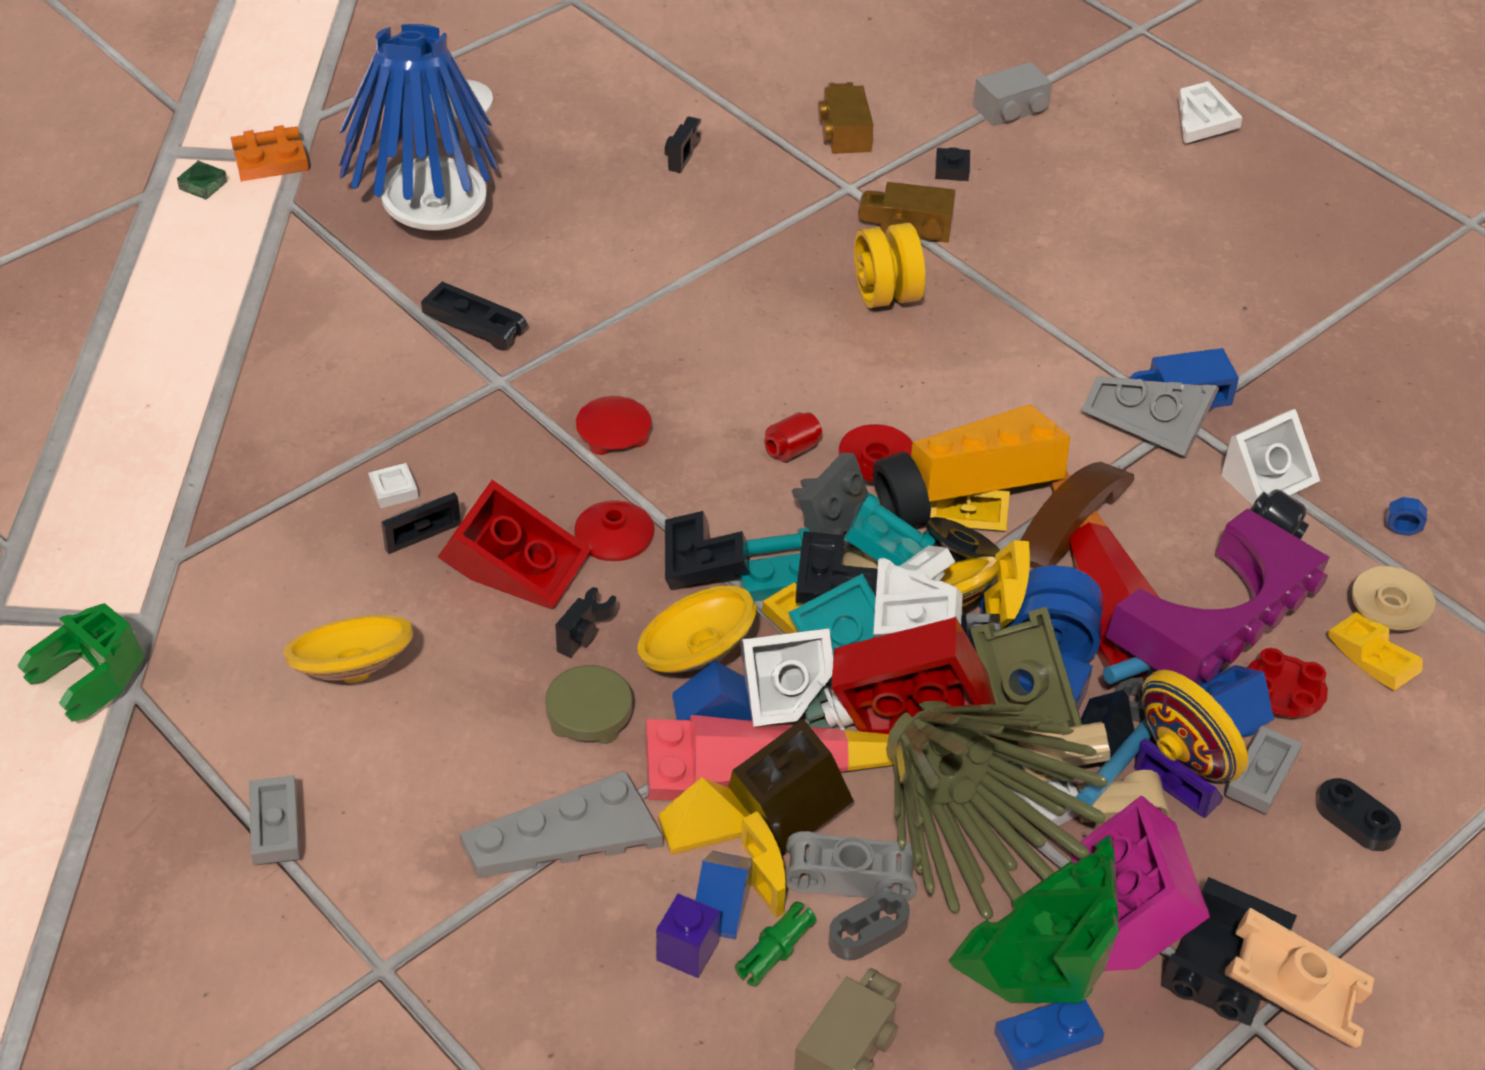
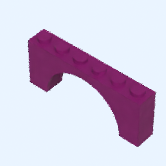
M1247 508L1227 523L1215 555L1226 561L1240 574L1248 585L1253 599L1231 608L1200 609L1166 601L1139 588L1116 605L1106 638L1156 670L1177 672L1198 685L1204 680L1210 682L1217 675L1223 664L1226 662L1232 664L1239 657L1245 646L1248 644L1254 646L1267 628H1276L1289 610L1297 611L1306 596L1310 593L1316 595L1321 590L1327 580L1328 575L1324 573L1330 557Z

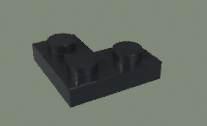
M703 511L665 520V580L670 590L748 572V548L743 531L708 539V520Z
M803 531L795 603L805 604L861 574L864 575L876 596L878 569L841 565L844 535Z

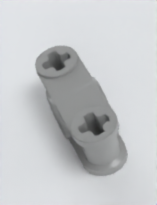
M809 831L794 833L787 839L786 849L790 854L789 868L785 871V883L793 891L870 898L881 892H894L900 894L906 901L911 900L917 894V882L913 879L914 861L912 848L908 842H906L905 848L901 850L898 841L889 842L858 837L821 835ZM806 845H809V851H805ZM899 854L901 855V860L897 861V855ZM802 873H806V879H802ZM893 883H897L896 889L893 888Z

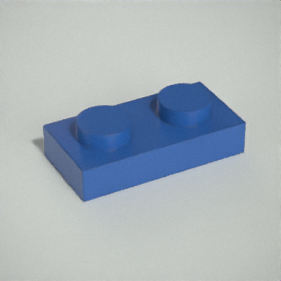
M1086 999L1082 1003L1075 1004L1053 1003L997 1022L994 1031L1013 1070H1026L1101 1044L1105 1034Z

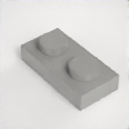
M1261 726L1247 751V770L1237 780L1230 782L1226 796L1267 814L1300 753L1302 743Z
M295 776L249 781L250 836L253 865L300 859Z

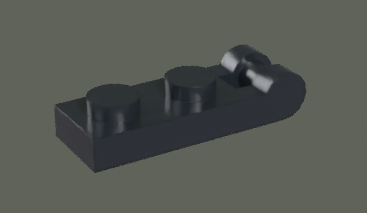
M443 281L421 301L422 313L487 339L498 350H505L513 342V336L520 335L527 327V321L520 313Z

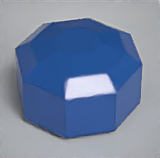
M1402 497L1390 502L1386 513V524L1396 534L1413 535L1424 530L1427 521V508L1419 499Z

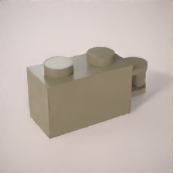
M873 968L868 969L859 983L846 976L797 1045L794 1070H873V1058L879 1050L886 1052L890 1048L898 1032V1026L894 1024L896 1003L894 1002L900 992L901 984L880 974Z

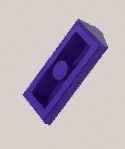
M1146 738L1141 741L1134 767L1136 771L1152 770L1157 772L1161 778L1163 790L1201 817L1206 818L1222 802L1223 797L1216 787L1179 761L1168 759L1156 745Z

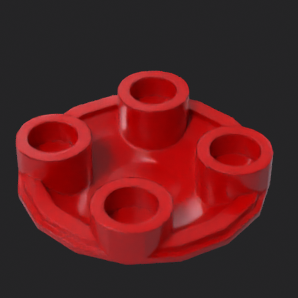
M605 396L592 400L580 409L576 417V430L581 438L589 443V449L594 454L604 455L611 450L626 449L631 446L642 447L649 440V431L652 426L650 413L644 405L631 398Z
M1266 648L1261 651L1259 658L1253 660L1247 667L1264 672L1272 711L1275 715L1290 718L1308 717L1320 711L1327 701L1328 687L1325 683L1327 672L1322 665L1316 662H1304L1296 657L1286 656L1276 648Z

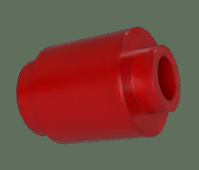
M797 412L767 427L764 439L765 448L772 457L785 462L816 446L817 441L822 437L821 424L812 413Z

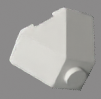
M829 629L743 639L740 642L745 685L753 727L798 721L811 701L832 676L833 654Z

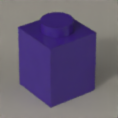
M677 893L656 929V961L699 979L719 944L720 911Z

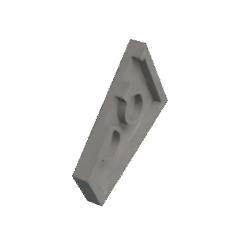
M1097 376L1081 411L1187 457L1219 387L1216 385H1191L1178 382L1166 383Z

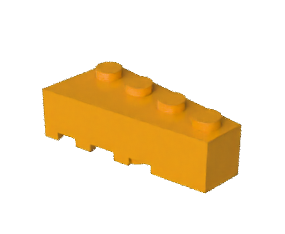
M1028 404L914 441L912 443L911 457L922 475L929 501L931 502L1064 479L1071 436L1034 406Z

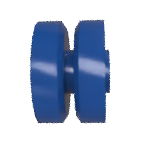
M1049 565L1029 570L1028 585L1023 603L1016 618L1008 624V627L1031 621L1028 614L1029 611L1047 606L1061 655L1088 663L1098 653L1101 640L1100 620L1103 609V595L1099 584L1088 574L1072 567Z

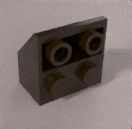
M804 719L733 769L728 784L730 790L749 814L756 811L759 812L771 830L783 856L788 853L786 842L789 836L801 831L817 832L854 803L832 753Z

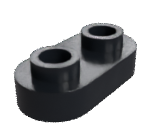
M1332 778L1321 785L1316 798V808L1323 818L1366 849L1385 851L1394 846L1401 830V823L1398 816L1392 810L1349 780Z

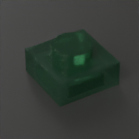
M199 160L177 178L179 190L205 200L228 182L225 170Z

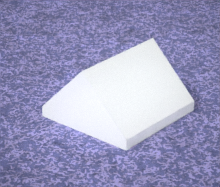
M1290 409L1231 436L1221 476L1252 505L1263 491L1269 494L1274 489H1279L1288 495H1292L1320 481L1296 409Z

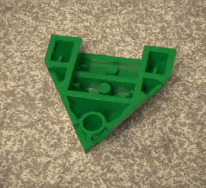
M1110 834L1095 844L1097 850L1094 854L1082 858L1076 864L1070 861L1012 901L1014 909L998 922H990L986 919L973 928L950 957L949 962L952 967L1009 1003H1082L1091 994L1093 986L1104 972L1119 933L1114 841Z

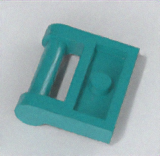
M868 493L859 505L844 538L878 561V559L885 558L896 566L902 565L928 545L933 546L936 540L927 531L921 533L878 504L880 499L871 493Z
M808 527L797 529V533L747 540L748 556L795 549L800 550V553L756 560H749L748 558V572L737 575L741 588L746 589L754 601L765 600L794 582L797 584L803 531L810 532Z

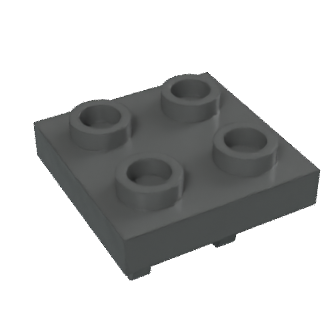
M842 452L818 478L802 479L800 481L802 488H794L791 491L794 499L799 501L806 520L803 524L805 528H809L810 532L844 535L845 538L859 505L868 494L855 454ZM846 539L843 542L842 556L853 546Z

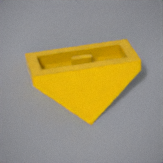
M995 490L931 501V517L949 519L968 528L1007 531L1010 492Z
M701 777L658 814V821L670 854L673 855L741 838L742 818L750 814L730 788Z

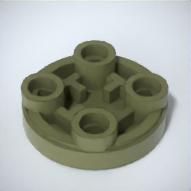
M584 665L564 671L551 682L546 692V714L551 730L558 737H568L579 741H597L601 744L612 743L617 739L618 731L626 725L631 716L632 693L628 683L617 672L602 666Z

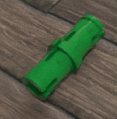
M798 901L794 902L773 927L767 926L760 932L757 944L735 964V971L743 981L751 973L752 976L747 981V984L753 987L758 986L779 960L786 961L792 955L793 945L816 923L815 914L809 907L800 915L799 912L804 907V904Z

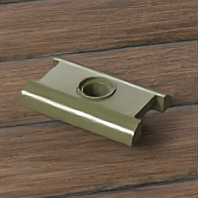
M1047 606L1029 611L1028 614L1031 621L997 631L994 622L970 629L977 654L989 674L996 705H1027L1023 711L998 713L1044 715L1054 720L1050 725L1068 728L1082 725ZM1022 669L1030 672L1034 678V688L1031 692L1026 691L1020 685L1019 674ZM1003 739L1004 742L1018 746L1017 741Z

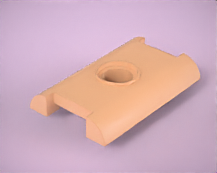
M1249 908L1241 919L1235 933L1244 938L1239 958L1236 956L1226 967L1225 975L1350 1047L1356 1049L1361 1046L1364 1029L1351 1022L1355 1002L1361 1004L1372 994L1375 978L1254 909Z

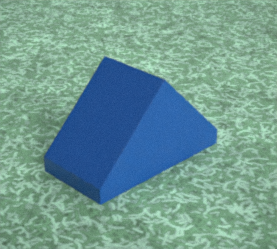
M717 661L708 665L672 693L676 720H690L691 715L752 721L744 676Z
M712 851L702 861L695 901L719 910V936L736 940L751 888L752 858Z

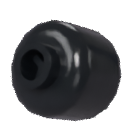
M1274 489L1269 494L1263 491L1250 508L1251 511L1299 539L1302 538L1309 526L1308 523L1303 521L1306 516L1305 505L1279 489Z

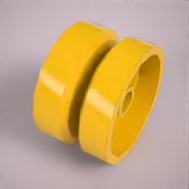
M911 223L889 225L885 234L879 227L858 230L853 246L854 267L859 292L868 308L890 305L893 297L898 303L920 301L925 289V263L921 242L914 226Z

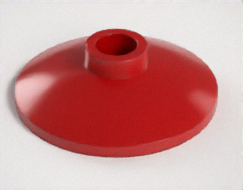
M881 424L863 425L852 429L844 435L839 444L838 455L842 452L855 454L863 479L874 482L873 465L875 461L900 452L908 453L911 456L913 441L904 432L891 426Z
M610 500L596 503L585 509L576 520L574 535L591 548L588 554L591 557L604 561H624L640 555L650 546L654 537V524L650 515L638 505L626 501Z

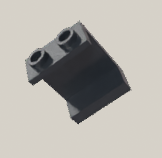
M1208 877L1201 893L1210 917L1183 936L1176 953H1172L1168 960L1161 986L1171 990L1182 999L1193 1000L1217 1011L1228 1020L1239 1021L1251 1026L1263 996L1225 975L1226 967L1236 956L1239 958L1244 938L1235 934L1238 925L1247 910L1252 908L1292 931L1297 915Z

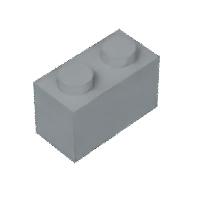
M1032 62L976 78L973 106L992 126H997L1048 110L1052 82Z

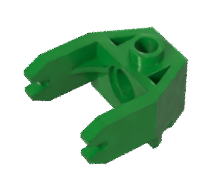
M106 603L84 609L78 614L60 617L59 621L62 626L27 650L17 665L23 673H26L23 678L29 684L45 682L78 657L84 659L94 668V670L70 686L59 701V705L66 710L65 716L71 722L87 719L122 693L144 658L130 624Z

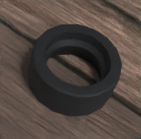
M900 452L875 461L873 465V478L881 506L914 528L926 524L928 519L931 518L929 496L922 475L912 457L908 453Z

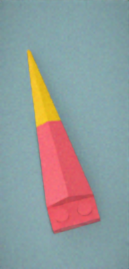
M691 715L690 720L646 719L645 746L648 800H675L701 777L728 787L733 769L793 725L778 723L753 727V722L748 720ZM811 727L832 753L840 772L894 765V762L887 757L886 751L889 734Z

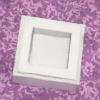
M407 463L368 473L369 481L380 509L419 499L418 489Z

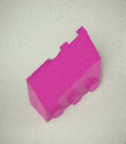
M1142 795L1080 841L1089 849V855L1094 854L1097 850L1095 844L1109 834L1114 841L1119 933L1104 971L1140 968L1210 917L1176 823ZM1072 854V861L1075 864L1081 860Z

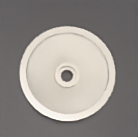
M429 156L422 159L414 158L412 199L406 200L403 197L402 162L386 174L381 201L390 216L409 227L425 231L449 230L472 220L483 209L486 202L484 179L473 167L465 163L471 183V190L465 192L461 186L455 160L439 156L444 196L437 198L433 190Z

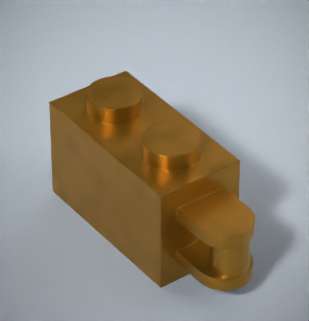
M852 81L841 84L829 83L828 87H824V101H818L819 121H823L824 141H829L832 154L872 152L874 124L864 86H853Z
M887 181L885 192L869 190L862 193L858 216L866 222L881 223L880 229L884 234L889 225L911 223L916 229L919 239L949 243L956 190Z

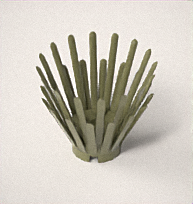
M926 701L919 704L924 710L918 712L915 716L912 717L905 712L898 718L889 733L886 751L887 757L894 762V819L897 818L899 846L901 850L906 846V809L914 866L918 873L922 874L923 872L926 887L932 895L935 890V883L922 829L923 823L948 905L954 913H959L960 904L931 809L981 915L986 919H992L993 910L980 885L984 882V875L954 815L1012 901L1023 894L1008 872L1016 870L1018 864L982 815L1043 880L1053 874L1054 871L1012 826L1036 847L1044 846L1046 843L1044 835L1026 820L1028 819L1079 859L1089 855V849L1006 786L1058 816L1064 815L1066 807L1095 823L1102 824L1105 821L1103 812L999 757L1063 781L1070 782L1075 778L1098 787H1106L1108 785L1106 778L1100 774L990 737L1035 744L1086 756L1097 754V751L1089 745L1066 741L1058 737L1021 731L1028 730L1069 735L1074 731L1073 729L1049 725L1054 720L1044 715L995 713L1023 711L1027 707V705L951 706L943 701Z

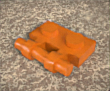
M284 125L273 126L274 130L254 133V130L243 131V135L230 137L241 182L308 171V161L302 140H298L300 139L298 126L285 128Z

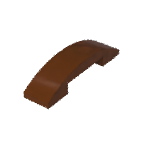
M1100 461L1081 468L1065 480L1039 509L1020 541H1029L1030 566L1036 568L1056 565L1070 550L1069 537L1104 500L1114 502L1134 481V474Z

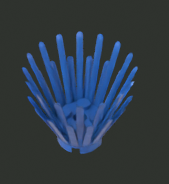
M424 24L401 25L402 32L392 37L391 27L382 29L376 34V51L339 133H342L346 130L357 106L345 139L346 147L339 166H342L340 179L347 174L369 111L351 183L353 189L359 187L368 151L377 140L385 105L373 190L374 195L380 197L383 194L388 156L390 158L395 157L398 140L402 138L403 197L406 200L412 199L414 123L416 155L421 159L426 156L427 141L434 195L437 198H442L444 196V186L431 102L432 97L444 149L447 154H453L463 190L469 192L471 190V183L460 147V135L450 100L469 143L479 172L484 181L489 182L490 176L479 148H483L491 167L498 171L494 159L495 156L486 137H490V133L485 123L489 126H492L451 52L448 50L447 34L444 32L440 36L439 28Z

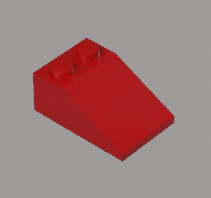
M492 479L437 557L472 581L552 610L590 553L591 548Z

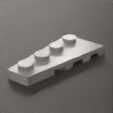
M622 771L460 833V843L477 878L534 869L537 868L538 862L561 860V864L579 861V855L605 851L606 856L625 853L626 847L646 844L647 849L663 847V835L626 771Z

